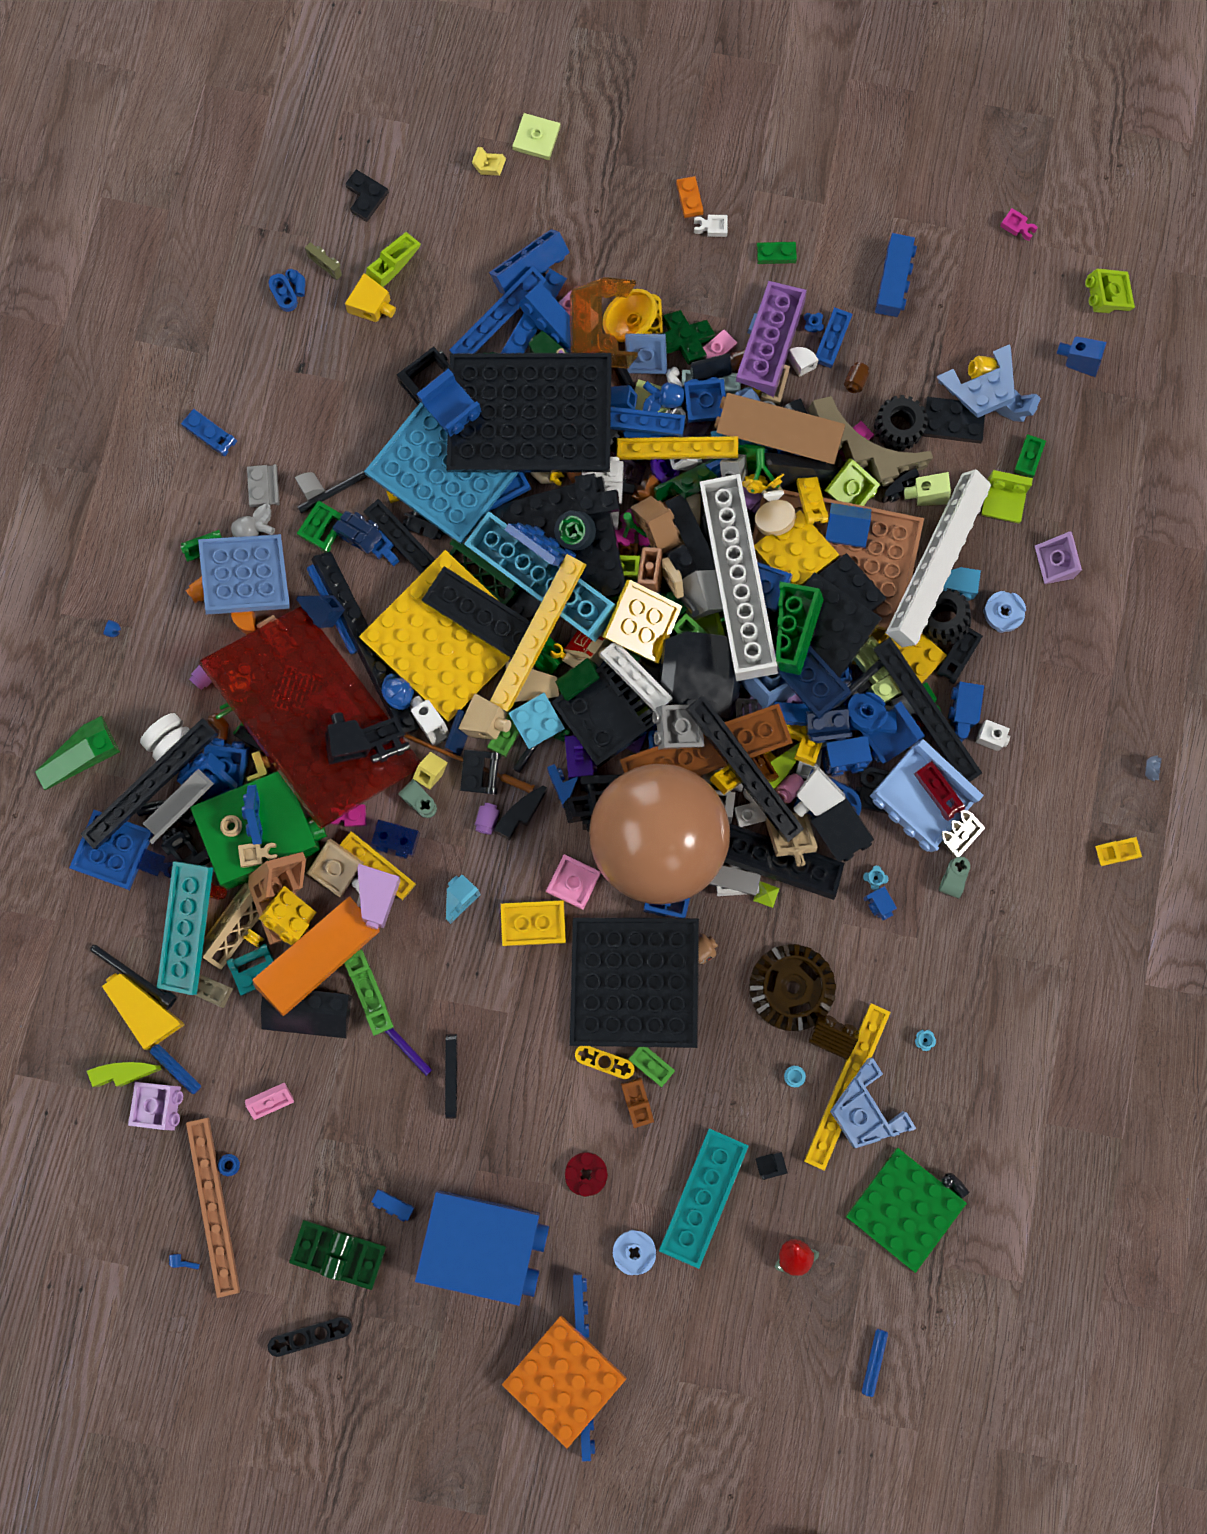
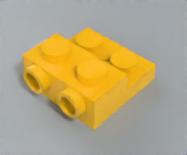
M283 886L258 919L263 922L265 927L278 934L282 941L293 945L303 935L317 912L286 886Z

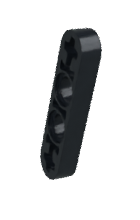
M446 1034V1119H457V1034Z
M340 1316L276 1335L268 1342V1351L272 1356L280 1357L344 1338L352 1331L353 1322L347 1316ZM340 1321L348 1324L345 1333L339 1329L333 1332L335 1336H331L332 1329L329 1323H332V1328L337 1327ZM318 1327H324L327 1330L325 1339H318L316 1337L315 1331ZM297 1333H302L306 1338L305 1344L302 1346H298L294 1342V1336ZM286 1336H289V1344L292 1349H289V1345L283 1346L281 1352L273 1348L276 1340L279 1343H283L288 1340Z

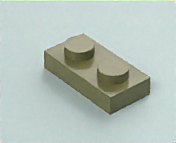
M310 242L305 247L308 258L334 279L338 280L342 276L340 263L333 257L329 258L320 246H314Z

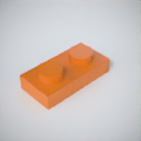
M696 176L677 179L676 185L684 218L703 215L704 211Z

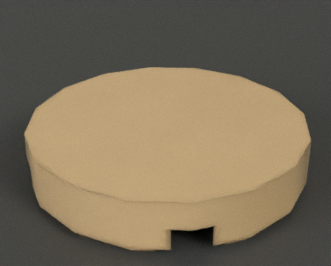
M773 500L763 504L758 509L755 515V523L759 531L764 535H782L794 526L796 512L789 502Z

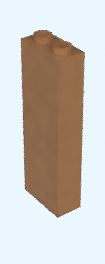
M728 392L726 397H722L720 408L723 410L721 417L717 416L714 426V428H717L716 433L726 436H738V439L835 464L846 424Z

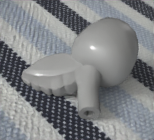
M269 503L258 507L253 513V517L243 516L235 520L231 526L232 535L234 537L259 536V532L273 535L275 528L267 525L271 519Z

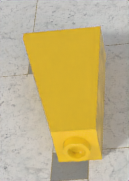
M115 973L106 979L107 983L102 986L144 1050H150L154 1045L159 1044L184 1026V1023L178 1017L163 1008L157 1000L123 974Z

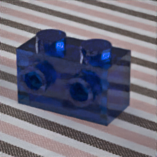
M378 819L371 844L376 847L375 850L387 854L388 851L396 853V857L407 859L408 856L413 858L420 832Z

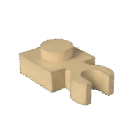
M253 843L239 845L241 867L262 865L263 858L269 860L278 859L277 854L269 855V850L276 848V844L268 843L264 848H261V844L253 845Z

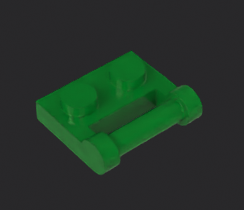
M318 500L297 532V535L323 552L328 553L332 549L331 545L338 535L332 529L324 542L319 539L332 519L340 520L343 514Z

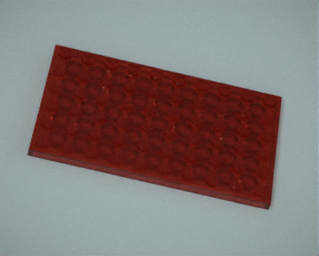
M301 606L199 661L201 668L320 829L415 772L421 762L413 750L410 749L405 751L403 755H395L389 757L385 762L372 764L370 756L376 754V751L373 749L370 750L367 757L328 764L325 731L328 725L333 724L331 715L342 712L345 721L356 720L361 730L386 721L389 718L323 630L313 623V620ZM404 738L399 739L401 744L406 742ZM391 743L383 745L384 750L393 747Z

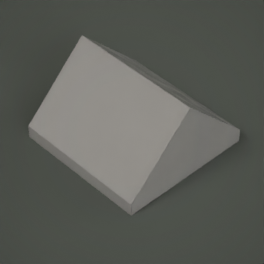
M716 570L695 571L682 579L683 592L699 610V614L696 617H693L686 610L693 620L723 611Z

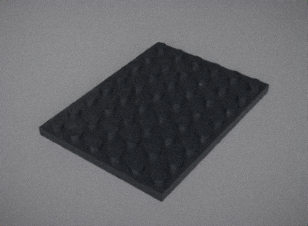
M612 353L450 354L449 370L454 374L455 380L470 398L480 404L482 412H480L476 420L465 424L463 430L458 434H453L451 437L447 435V472H610Z

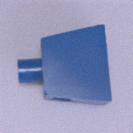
M1074 337L1072 345L1060 342L1057 354L1068 357L1066 362L1068 368L1096 377L1107 342Z

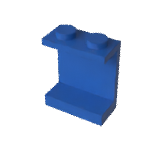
M449 368L417 393L419 401L450 437L461 432L465 424L476 420L480 412H482L480 404L477 401L474 402L463 390Z
M901 701L890 710L896 712V733L873 732L872 734H866L862 732L859 737H868V742L874 750L871 754L877 763L880 761L883 764L887 763L925 737Z

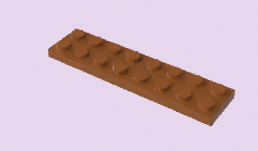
M779 703L724 722L750 758L793 743ZM704 733V747L658 750V746L620 759L624 773L648 764H670L680 766L701 776L728 765Z

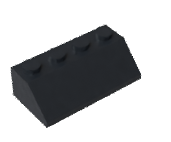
M312 991L285 1016H282L262 995L261 1029L347 1039L352 996Z

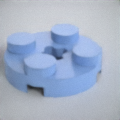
M999 591L988 599L983 613L987 623L996 631L1003 633L1013 631L1022 624L1025 618L1026 606L1019 595L1013 592ZM1001 607L1010 610L1008 612L1009 616L1001 614Z
M629 1230L621 1234L615 1241L613 1258L616 1266L623 1273L639 1275L646 1273L653 1266L656 1260V1248L653 1240L646 1233ZM631 1247L633 1249L639 1248L638 1253L640 1256L638 1258L635 1256L633 1258L629 1257V1249Z

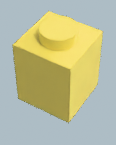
M430 752L418 765L413 779L430 790L442 777L448 762Z

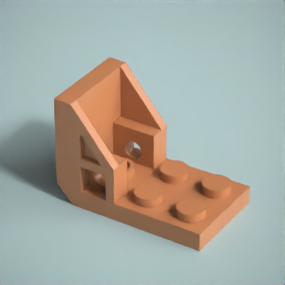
M303 852L266 861L249 875L248 887L259 917L283 886H286L295 895L297 891L303 888L306 863ZM262 922L269 944L282 942L280 936L273 930L265 927ZM309 928L305 930L303 935H305L309 931Z

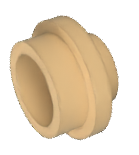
M229 815L221 821L220 829L224 835L234 837L241 832L242 822L238 817ZM230 823H235L233 830L228 829Z

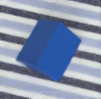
M831 503L825 539L829 543L865 548L872 509Z

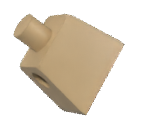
M474 694L458 729L469 737L495 740L500 731L508 732L510 730L511 721L506 719L507 713L499 706L478 694Z

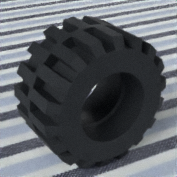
M900 395L899 398L893 396L891 400L887 399L884 405H881L875 418L874 429H876V437L880 436L878 441L886 443V448L891 446L893 447L892 450L896 451L897 448H900V451H904L906 447L910 449L914 444L916 445L922 437L928 422L926 421L927 413H924V406H919L920 402L918 400L915 402L912 400L913 397L909 396L907 399L905 395ZM895 416L903 417L909 422L911 428L907 430L897 429L891 423L890 418Z
M947 588V591H942L922 633L930 640L933 639L936 644L940 641L942 645H947L949 641H951V644L956 643L955 639L957 638L961 640L963 634L967 635L969 632L968 627H971L970 605L966 601V597L964 595L960 596V592L957 590L952 592L950 588ZM942 611H951L956 614L948 622H938L934 619Z

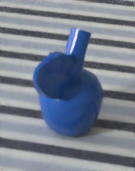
M648 381L643 385V388L652 394L643 403L642 410L658 412L661 406L673 409L683 404L685 391L678 384L664 383L661 390L654 387Z

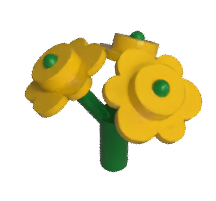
M764 448L756 449L755 474H750V476H745V481L742 482V486L748 492L754 494L762 493V490H766L769 487L772 489L778 488L779 484L782 483L781 478L784 476L782 474L775 479L765 466ZM761 469H763V471L772 481L770 484H768V481L765 480L766 478L764 476L760 475Z

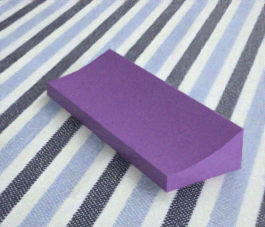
M768 281L736 376V382L754 387L774 398L805 304L807 290Z

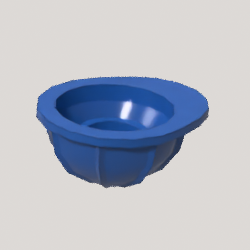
M389 674L385 677L381 691L386 702L399 710L408 708L411 705L414 694L410 683L397 674Z

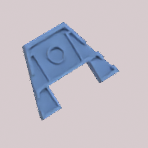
M1010 344L993 351V356L999 366L998 369L963 384L960 383L954 369L938 375V382L944 385L952 395L961 400V403L977 418L1015 402Z
M873 1058L866 1060L830 1111L853 1148L862 1147L881 1141L880 1139L900 1135L899 1133L916 1129L907 1112L904 1111L887 1122L866 1089V1086L883 1075Z

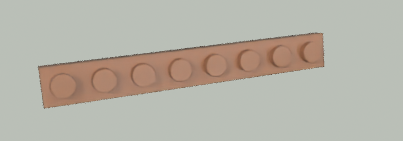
M209 1118L186 1122L216 1296L220 1298L240 1293L210 1120Z

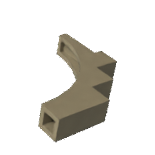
M832 396L813 400L808 408L810 415L846 424L839 450L842 449L846 462L849 459H853L862 468L868 466L871 476L883 487L892 485L899 475H903L912 469L917 468L919 471L927 468L933 459L931 451L919 453L898 452L870 442L858 434L846 422L838 411Z

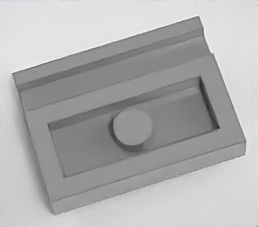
M277 465L247 467L250 507H260L265 503H269L270 506L273 504L280 505Z

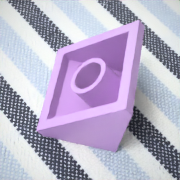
M1067 532L1035 545L1044 584L1074 579L1082 570L1072 532Z

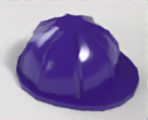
M651 459L650 471H652L659 482L665 483L679 476L680 470L672 468L670 459Z

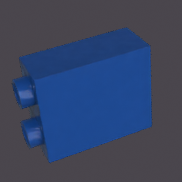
M438 1190L435 1193L415 1282L519 1306L522 1295L534 1297L540 1270L528 1268L532 1250L544 1252L549 1226L538 1223L540 1216L538 1212Z

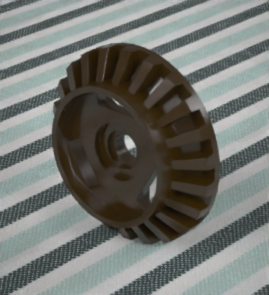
M799 944L778 946L765 953L754 966L749 982L750 998L757 1013L771 1026L784 1031L805 1030L815 1026L820 1014L825 1016L830 1012L836 997L835 976L829 963L812 948ZM802 962L809 965L818 976L815 981L799 967ZM771 970L778 972L773 992L767 991ZM794 981L798 984L799 989L797 993L792 994L787 990L789 982ZM809 1002L810 1010L790 1014V1007Z

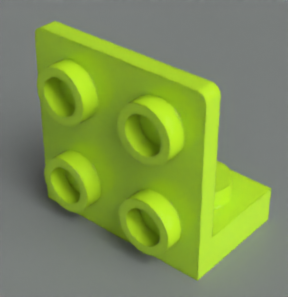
M993 470L988 477L991 486L987 497L983 501L981 515L1019 524L1022 520L1026 493L1032 486L1033 478Z

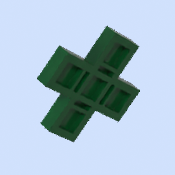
M681 310L663 315L662 321L668 331L660 334H666V354L680 350L688 365L692 362L706 359L707 354L701 343L712 340L716 335L709 322L703 320L689 325Z

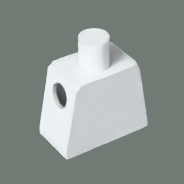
M420 696L413 698L410 703L413 707L411 712L431 744L436 746L447 739L449 735L447 726L429 700L423 701Z
M817 766L797 791V797L801 802L793 809L800 817H803L809 810L815 816H819L843 801L845 794Z

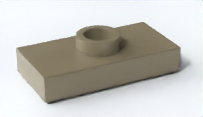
M200 974L197 995L195 996L224 1008L233 988Z

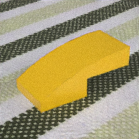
M1137 837L1095 846L1100 866L1142 857Z

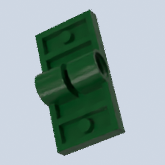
M304 1219L289 1263L317 1272L333 1280H341L373 1290L387 1246Z

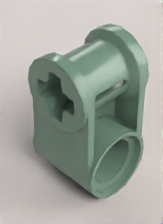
M412 779L398 793L422 817L431 818L436 814L437 806L433 799L415 780ZM423 805H429L430 809H424Z
M957 857L949 862L939 886L940 892L958 899L961 897L970 870L968 859ZM961 863L960 866L963 867V869L957 871L958 867L955 866V864Z

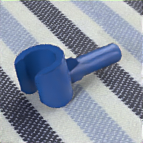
M171 1254L169 1256V1265L173 1268L188 1267L199 1269L200 1264L181 1261V1254Z

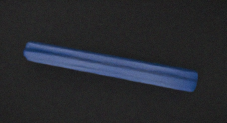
M313 564L308 566L307 571L319 594L329 595ZM339 618L335 626L349 653L355 654L357 651L341 618Z

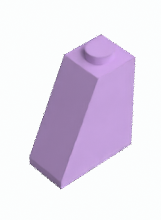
M359 864L357 869L363 922L366 923L365 926L372 929L384 928L400 884L399 876Z

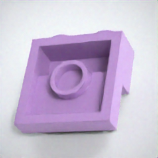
M135 1082L128 1126L175 1130V1126L180 1121V1116L177 1113L178 1104L183 1100V1093L180 1091L181 1087Z

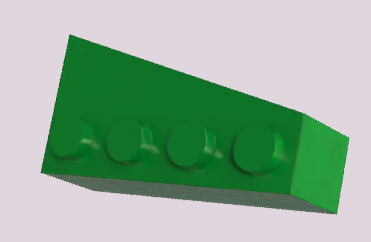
M780 581L776 663L780 671L801 675L824 599L818 588Z

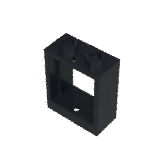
M433 346L396 374L398 383L417 405L420 403L417 396L420 389L411 379L434 361L445 372L450 368L446 355L441 350L438 352Z

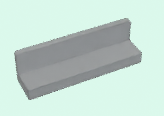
M199 769L143 823L155 835L149 841L151 844L214 784Z

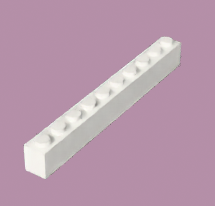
M976 469L962 473L886 631V634L901 647L916 645L919 642L920 635L928 623V618L936 606V601L944 589L943 586L951 574V569L958 559L959 552L966 542L967 535L973 527L974 520L981 510L984 499L988 495L991 483Z

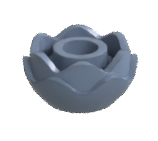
M1158 756L1148 758L1145 776L1154 782L1159 780L1160 774L1159 768L1162 758Z

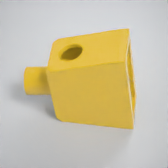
M366 274L362 275L345 302L347 313L373 322H377L382 314L392 318L396 311V307L389 304L391 300L389 292Z

